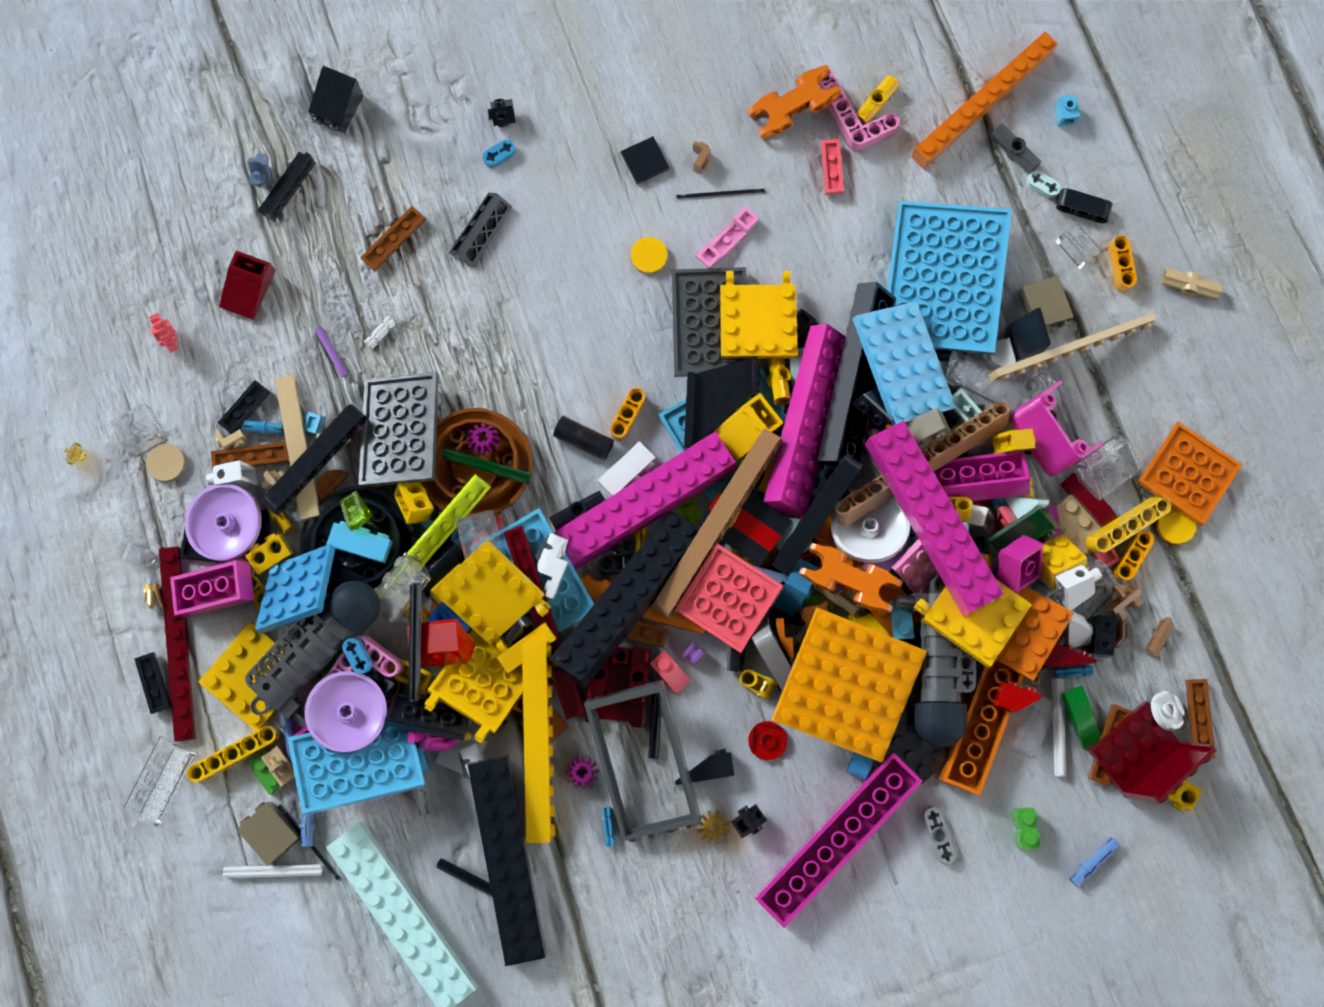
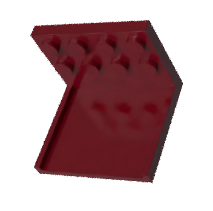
M1143 701L1088 752L1124 798L1159 804L1165 802L1173 790L1179 789L1185 779L1196 774L1198 767L1210 761L1212 755L1217 750L1212 744L1179 741L1172 731L1165 730L1158 725L1153 717L1150 703Z

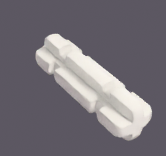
M387 316L383 320L384 323H381L373 331L372 336L365 340V344L369 348L373 349L377 345L376 342H380L389 332L388 329L395 325V321L391 317Z

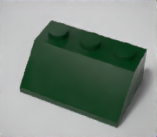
M1036 506L989 537L988 540L1000 552L1023 535L1036 541H1041L1044 538L1047 540L1056 535L1055 531L1060 528L1048 509Z

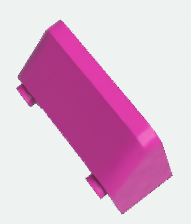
M1061 380L1010 414V421L1016 430L1033 429L1035 448L1029 450L1044 472L1049 476L1060 474L1104 444L1103 441H1100L1089 447L1081 439L1071 442L1050 412L1056 406V399L1051 391L1063 383Z

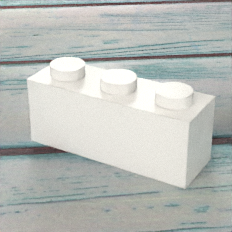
M639 441L598 480V483L610 496H613L642 478L640 476L645 471L649 472L655 466V456Z

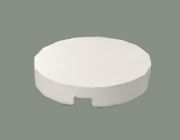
M1162 691L1153 696L1151 711L1158 725L1168 731L1180 728L1184 723V720L1182 721L1184 708L1179 698L1175 694H1170L1169 691Z

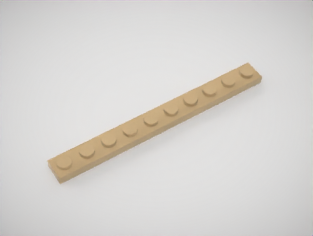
M1155 312L996 369L988 375L990 382L998 380L1000 383L1009 379L1010 375L1014 374L1017 377L1024 374L1026 369L1036 370L1042 367V364L1045 362L1047 365L1058 361L1059 357L1066 359L1073 356V352L1078 351L1082 353L1089 350V346L1099 347L1105 344V341L1108 339L1112 342L1121 338L1120 335L1122 334L1129 336L1137 332L1136 329L1145 330L1152 326L1151 323L1157 320Z

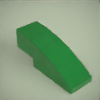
M1077 686L1062 692L1061 696L1068 710L1066 713L1082 749L1098 743L1101 738L1083 686Z

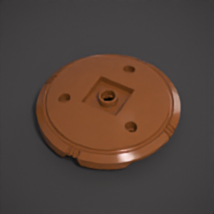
M486 408L458 410L449 414L446 418H442V421L439 420L436 433L435 481L421 482L431 502L444 511L476 474L488 483L491 488L464 519L479 520L490 518L502 513L501 511H505V508L508 509V506H513L523 495L528 484L482 470H474L472 467L442 458L444 449H450L532 474V451L525 434H522L523 431H520L521 429L509 418ZM482 423H485L486 428L492 425L493 430L498 431L497 437L500 438V442L496 443L498 449L492 448V455L488 451L485 456L481 455V451L476 455L474 454V449L469 448L468 445L470 443L467 441V437L471 436L469 430L475 431V425L481 428ZM484 437V439L481 438L480 441L483 442V440H484V442H485V441L487 440V438H486V437Z

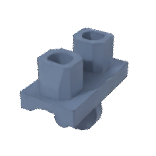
M257 153L255 159L249 158L248 160L251 172L249 179L254 186L261 187L266 184L272 187L273 185L272 170L268 165L269 159L266 154Z

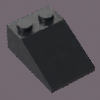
M1041 307L1010 323L1004 332L1005 339L1010 338L1016 362L1043 353L1051 344Z

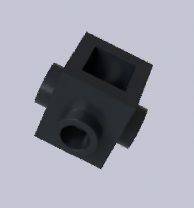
M500 98L490 102L491 109L487 110L489 120H493L494 126L506 127L509 124L516 123L512 99L504 100Z
M754 804L750 808L746 805L737 811L739 815L731 823L741 838H744L750 833L755 835L763 829L761 825L767 819L758 806Z

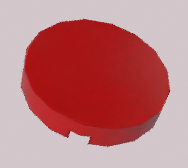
M763 721L756 724L750 731L748 746L757 758L774 760L785 751L787 735L779 724L772 721Z

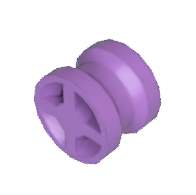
M693 641L682 657L689 659L694 666L703 656L705 650L698 648L697 643Z

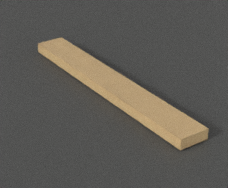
M293 374L275 379L290 466L308 448L295 376ZM313 478L296 496L301 521L318 518L321 515Z

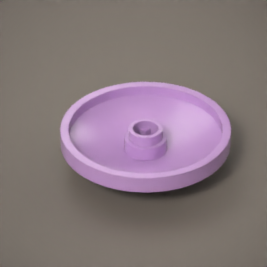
M227 483L212 485L202 490L192 500L185 517L186 536L191 546L200 555L216 561H229L245 554L256 542L261 529V512L255 498L247 490Z
M351 671L331 674L315 685L307 698L305 705L307 728L320 745L331 751L340 753L359 751L374 742L385 726L384 720L387 714V703L384 694L372 679L363 674Z

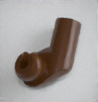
M1117 618L1115 648H1118L1128 636V624L1125 620Z

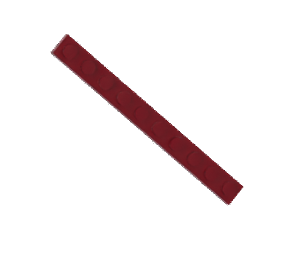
M519 526L504 531L503 533L514 565L544 593L542 599L549 604L524 527ZM533 606L529 610L536 625L535 628L537 629L546 622L557 638L549 644L551 645L553 656L561 646L562 641L551 608L542 617L536 611L535 606ZM548 658V665H552L550 658ZM552 665V679L566 720L585 714L586 712L576 683L556 670Z
M178 546L159 549L174 742L196 739L186 617L174 616L170 577L182 575L181 558H179L180 547Z

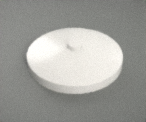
M894 497L848 526L840 525L837 522L835 510L832 514L831 534L836 546L840 551L846 553L849 558L859 562L878 563L886 561L897 555L904 548L909 538L910 523Z

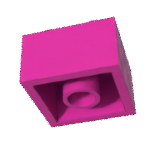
M1023 535L1003 548L998 555V581L1015 593H1018L1041 577L1044 544Z

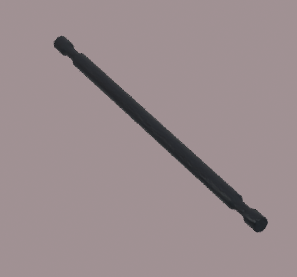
M765 188L679 194L676 196L677 198L755 193L765 192Z
M280 804L278 808L301 835L299 826ZM314 845L310 847L326 868L334 875L335 879L338 880L340 877L334 872L333 868Z

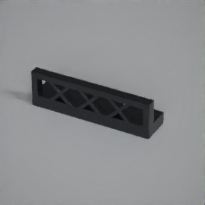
M298 152L257 210L260 214L273 222L276 221L316 164L311 154L308 152L305 154Z
M488 192L449 253L453 257L461 258L470 267H474L512 209V206L499 194ZM499 202L505 206L501 214H497L496 210ZM489 218H493L494 221L492 229H487L486 222ZM479 233L484 235L482 244H477L476 237ZM473 248L474 256L470 260L465 254L468 249Z

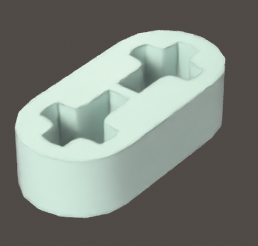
M1032 171L1027 178L1028 187L1048 199L1056 198L1061 191L1060 183L1041 171ZM1035 177H1038V178H1039L1038 181H1037L1036 183H1034V182H1033L1034 178H1035ZM1051 186L1054 187V191L1052 193L1049 192Z

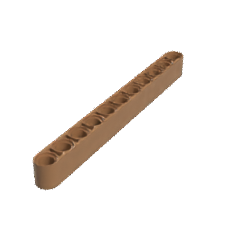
M1005 402L995 403L952 430L944 439L935 441L928 447L923 448L921 451L933 472L1006 427L1010 422V406ZM883 475L875 478L836 504V518L840 525L848 526L895 497Z
M767 429L760 433L652 605L653 610L668 619L675 614V609L715 545L719 544L779 449L782 443L781 437Z

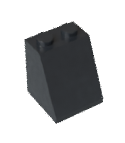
M323 65L308 110L312 121L318 125L325 124L335 132L342 131L345 133L364 96L357 79Z

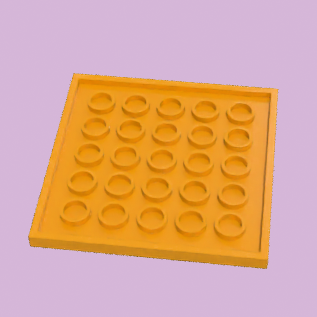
M816 607L772 720L883 762L927 651Z

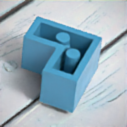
M801 558L789 573V577L773 605L791 616H794L797 610H802L806 602L804 599L808 600L813 591L810 587H814L811 582L798 575L801 567L813 571L819 570L818 567Z

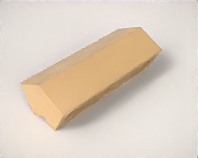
M814 586L815 590L853 616L859 611L860 605L856 604L855 606L840 596L842 594L853 602L855 596L851 595L847 590L843 589L837 591L838 593L829 594L828 591Z

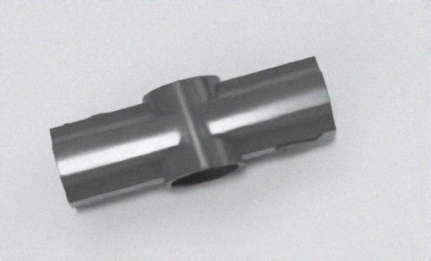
M1003 123L991 133L990 136L1006 151L1007 157L1015 160L1029 174L1042 162L1026 147L1025 140L1016 137ZM1012 147H1017L1019 151L1014 150Z

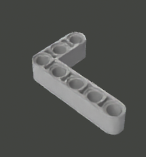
M766 614L752 635V639L783 691L793 666L779 644L774 626Z

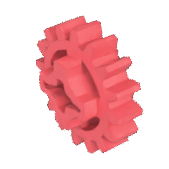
M159 313L150 316L149 318L153 325L151 332L161 347L165 345L170 353L179 349V345L176 342L178 335L168 319L163 320Z

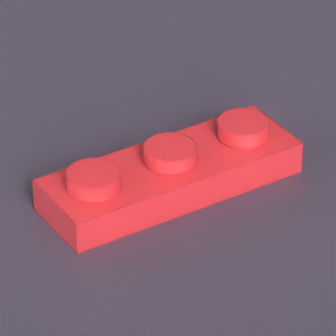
M840 139L821 140L825 195L844 194Z

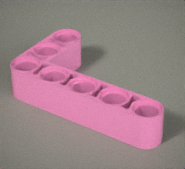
M830 69L831 73L826 77L828 80H822L819 88L828 90L834 86H839L842 94L828 106V109L851 150L856 152L862 151L896 134L900 119L894 113L887 114L862 126ZM837 108H843L845 111H839ZM846 123H851L853 126L848 127ZM886 123H892L894 127H890ZM870 131H876L878 134L874 135ZM859 138L862 142H856L854 139Z
M367 635L353 637L364 642V647L372 660V667L384 676H397L403 672L404 664L402 660ZM351 643L350 651L356 647L355 643ZM375 651L380 655L378 661L374 658ZM344 652L341 653L327 676L343 671L354 672ZM391 662L395 665L394 672H391L389 668Z

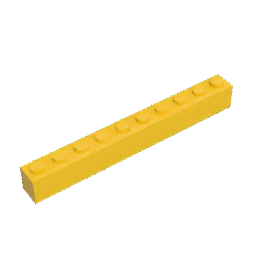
M523 641L526 843H550L552 836H555V824H551V817L555 816V805L551 804V797H554V785H551L550 778L554 777V765H550V757L554 755L553 745H550V737H553V725H549V717H553V706L549 705V697H552V685H549L548 677H552V665H548V658L552 656L551 645H548V641Z

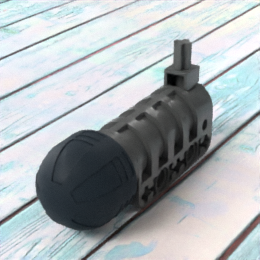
M940 576L932 578L928 594L897 595L894 604H896V607L909 608V612L920 613L913 607L920 599L925 600L931 607L942 592V590L937 589L936 581L941 580L943 582ZM920 613L921 649L926 650L927 653L920 669L921 703L914 704L915 728L919 736L928 744L936 747H947L958 742L967 728V705L959 703H961V693L972 692L976 687V659L969 654L962 655V652L965 651L924 623L922 620L925 616ZM964 658H966L969 661V667L967 669L963 668L962 666V660ZM969 672V675H962V673ZM963 681L968 682V686L963 685Z
M348 581L337 586L325 599L324 605L326 607L321 613L295 621L247 673L245 681L257 694L250 706L254 714L263 715L274 708L286 719L293 717L303 728L307 726L305 712L301 709L304 704L297 696L342 649L346 639L352 638L355 634L362 636L377 619L380 611V601L376 591L370 585L362 581ZM252 675H255V683L252 682L254 679ZM259 700L263 701L266 705L263 712L258 711L256 708V703Z

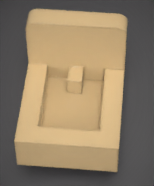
M220 430L215 431L217 435L215 440L220 448H240L248 441L246 434L241 430L227 437Z

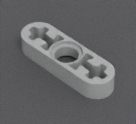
M935 807L927 808L924 811L923 818L936 857L940 863L949 865L955 861L956 853L942 812ZM930 811L938 814L935 820L937 824L941 823V827L937 826L931 829V825L934 826V822L928 819V816L931 815ZM937 830H942L945 834V838L941 842L936 841L934 838V833ZM948 842V846H944L945 850L951 853L948 856V861L945 858H941L944 851L942 847L938 848L937 845H944Z

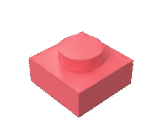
M1114 548L1105 553H1092L1101 570L1120 561Z

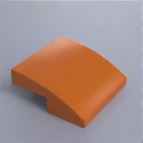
M776 618L773 621L776 637L790 661L794 658L793 637L785 638L784 618Z

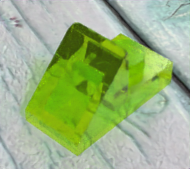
M355 491L340 501L347 527L351 531L362 526L372 517L371 512L358 492Z

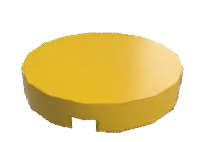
M644 237L633 245L631 261L638 271L654 274L664 268L668 251L661 240L654 237Z
M1171 507L1168 514L1158 519L1156 528L1164 541L1179 545L1193 538L1196 532V522L1174 507Z

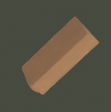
M1170 617L1160 620L1144 649L1145 653L1154 658H1158L1174 628V623Z

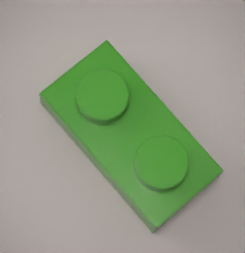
M262 751L247 763L267 793L271 795L281 787L261 757L267 754L266 751Z

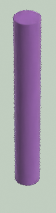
M322 327L316 328L315 332L341 378L346 377L348 373Z

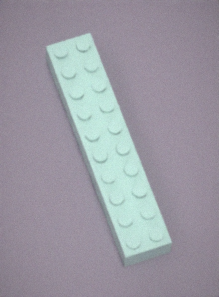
M364 822L358 823L326 847L436 1007H454L478 988L472 976Z

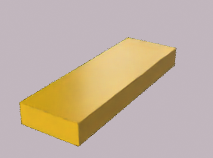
M545 622L500 654L497 659L506 672L510 673L522 664L523 641H548L549 645L557 638Z

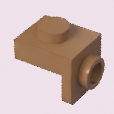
M694 141L693 151L699 155L694 162L693 171L700 174L702 169L706 170L710 163L711 149L704 142Z

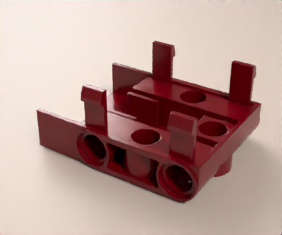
M618 647L601 668L605 672L602 679L594 677L587 686L586 700L647 684L651 650ZM623 651L626 654L624 661L619 662L615 659L617 652ZM637 672L642 673L644 676L643 681L640 683H635L632 679L633 675ZM646 696L596 708L599 720L626 721L632 727L642 728ZM586 712L585 722L589 723L588 715Z

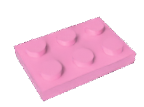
M919 539L891 566L913 594H928L931 579L940 576ZM941 580L936 581V587L942 582Z

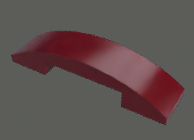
M1074 472L1060 484L1068 495H1073L1101 528L1118 518L1102 496L1077 473Z

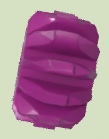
M482 423L481 428L475 425V431L469 430L471 436L467 437V441L470 443L468 445L469 448L474 449V454L476 455L480 451L482 456H485L487 451L492 455V448L498 449L496 443L500 442V438L497 437L498 431L493 430L492 425L486 428L485 423ZM484 437L487 438V440H486L485 442H484V440H483V442L480 441L481 438H483V439H484Z
M580 755L579 763L576 758H572L575 766L567 764V767L571 768L572 771H567L566 775H573V777L568 779V782L571 783L576 780L575 788L578 787L580 782L582 789L586 787L585 782L592 787L593 784L590 779L598 780L596 776H593V773H599V769L592 770V767L596 766L597 762L589 765L591 757L588 756L586 762H584L583 755ZM582 766L585 767L584 770H588V774H585L584 778H580L581 775L577 774V771L581 770Z

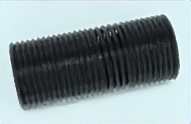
M564 415L559 419L553 432V437L558 440H562L603 461L609 455L614 443V439L602 433L600 434V432L590 429V427H585V425L583 426V424L581 425V423L579 424V422L571 420Z
M450 540L412 578L411 582L421 583L422 593L429 597L431 589L458 564H461L468 555L453 540Z

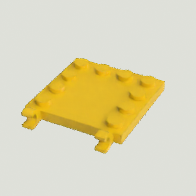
M726 271V285H720L721 359L753 358L754 356H757V358H797L796 285H790V271H783L782 285H734V271Z
M488 539L433 591L490 646L495 643L498 650L502 653L509 648L502 634L517 622L518 619L533 606H535L536 611L542 617L551 608L542 599L544 593Z
M997 579L996 581L1004 595L964 617L946 586L931 607L923 599L916 603L913 608L925 616L922 620L924 623L987 668L992 666L1032 605Z
M257 621L255 624L249 622L198 681L255 731L262 728L277 711L272 708L266 714L256 715L251 711L250 707L257 694L246 684L245 677L276 643L267 634H260L255 630ZM252 675L254 678L252 682L255 683V675ZM259 700L256 703V708L258 711L263 712L266 705L263 701Z
M472 629L468 635L476 646L467 664L445 665L427 690L431 696L426 700L424 708L432 712L439 700L481 726L475 734L476 738L474 740L482 744L488 732L496 733L523 694V669L521 664L510 673H507L497 659L502 652L498 650L496 644L493 643L490 646Z

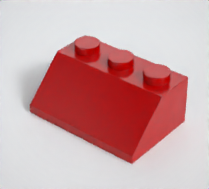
M457 619L421 622V667L467 664L476 645ZM408 624V625H407V634H408V645H409V624Z

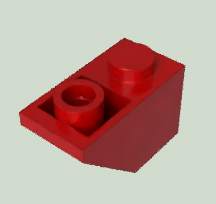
M1006 680V683H999L993 706L1009 712H1017L1040 700L1042 695L1038 694L1034 688L1025 687L1023 689L1018 687V683Z

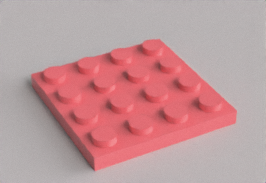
M716 544L675 610L742 653L784 586L726 548Z

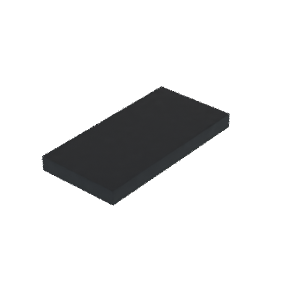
M393 694L384 725L464 741L470 720L466 716L441 702H437L433 711L430 712L424 708L426 706L424 705L426 699L420 698L417 702H411L408 700L407 695Z

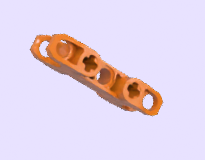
M828 65L808 70L796 78L795 83L798 87L781 97L777 91L770 92L761 97L747 110L751 118L762 114L769 116V122L758 131L762 139L788 130L794 124L791 119L794 115L807 108L810 109L811 113H817L828 107L842 94L839 86H834L828 90L819 88L820 82L831 73Z
M811 544L809 551L821 558L822 568L813 571L801 567L798 575L811 582L814 586L828 592H833L835 585L855 592L856 595L853 602L867 609L885 613L891 612L893 606L880 598L879 589L882 586L899 589L903 583L901 580L894 577L887 570L868 564L864 572L845 564L848 557L846 553L833 547Z

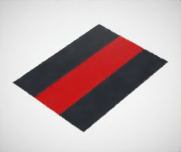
M731 478L699 520V525L702 526L731 481ZM750 493L741 507L734 524L728 528L721 540L760 567L792 520L753 493Z

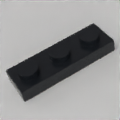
M254 380L217 423L230 434L238 431L243 426L244 420L250 418L271 392Z
M151 652L134 658L150 714L170 709L171 703L156 653Z

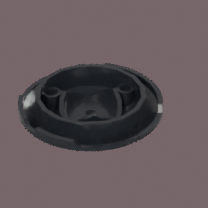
M359 485L335 491L318 503L321 515L318 518L304 522L300 536L299 555L326 546L333 524H340V521L351 524V528L357 530L359 527L369 529L370 533L377 535L378 532L389 536L388 539L393 542L386 564L335 549L326 593L330 594L337 586L348 581H362L376 590L381 584L380 581L389 575L414 546L416 535L413 523H406L394 497L374 487L361 488Z

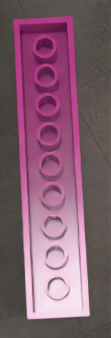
M829 324L810 326L781 434L782 443L776 453L764 498L765 503L788 516H803L807 511L820 464L817 461L818 452L821 447L826 417L829 412L830 400L846 337Z
M904 420L869 437L865 446L963 617L1003 596L1002 589Z
M715 431L554 533L568 540L565 553L575 570L664 516L670 510L675 509L738 469L737 464Z
M890 753L760 889L754 898L785 928L923 781L895 753Z

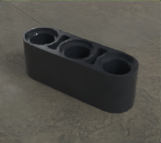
M1063 188L1060 191L1056 209L1104 224L1109 220L1113 203L1083 192Z

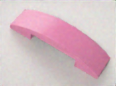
M745 206L733 218V221L710 244L708 243L695 257L710 269L747 235L758 222L759 217Z

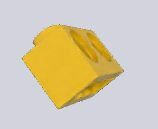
M1033 429L1011 430L992 436L994 454L1025 451L1035 448Z
M421 482L398 483L394 496L406 523L429 521L433 512V503L429 501L426 489L422 486Z
M282 533L269 535L265 538L266 542L264 544H255L249 549V553L245 555L257 575L265 572L294 553ZM274 542H278L281 545L280 552L273 550ZM258 552L262 553L265 557L263 563L258 562L256 559Z
M1184 780L1183 785L1179 789L1173 790L1166 801L1173 803L1172 807L1180 812L1192 811L1203 790ZM1183 792L1187 794L1186 802H1183L1181 800V794Z

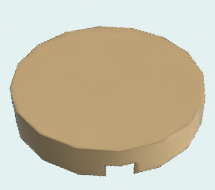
M162 444L153 448L148 454L146 466L152 477L158 481L170 482L176 480L180 474L182 475L185 470L186 459L183 452L174 445Z

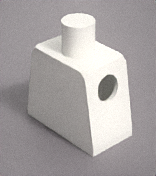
M242 461L216 465L213 467V473L207 474L206 480L208 485L227 483L241 488L257 486L256 467Z
M1078 565L1056 575L1055 582L1058 600L1067 609L1073 610L1094 595L1095 581L1102 578L1100 570L1094 568L1088 571L1083 565Z

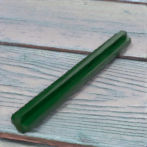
M444 449L442 458L451 462L526 484H530L533 475L525 471L450 449Z

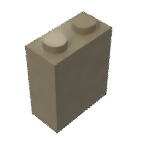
M1058 276L1023 286L1018 292L1026 314L1041 307L1047 331H1050L1055 326L1062 328L1069 325V321L1074 317Z
M262 802L255 808L256 812L251 817L247 816L239 823L241 826L237 831L263 862L270 866L301 839V835L273 802Z

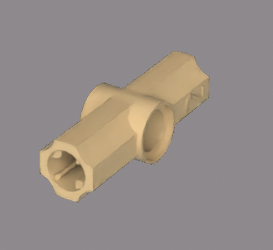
M1167 268L1161 280L1162 285L1179 289L1181 293L1188 296L1199 295L1217 300L1222 291L1221 283L1204 279L1201 274L1196 272L1184 273Z

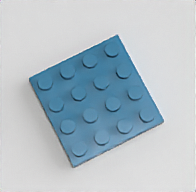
M329 544L270 567L255 628L258 633L262 634L322 612L335 547Z

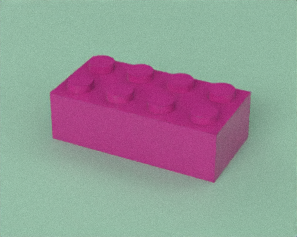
M235 560L170 577L174 616L193 617L254 601L251 568L248 562Z

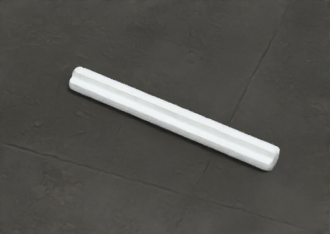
M1061 678L1052 679L1054 775L1057 777L1066 776L1064 701L1061 693L1064 692V680Z
M321 864L223 868V878L320 876L323 873V866Z

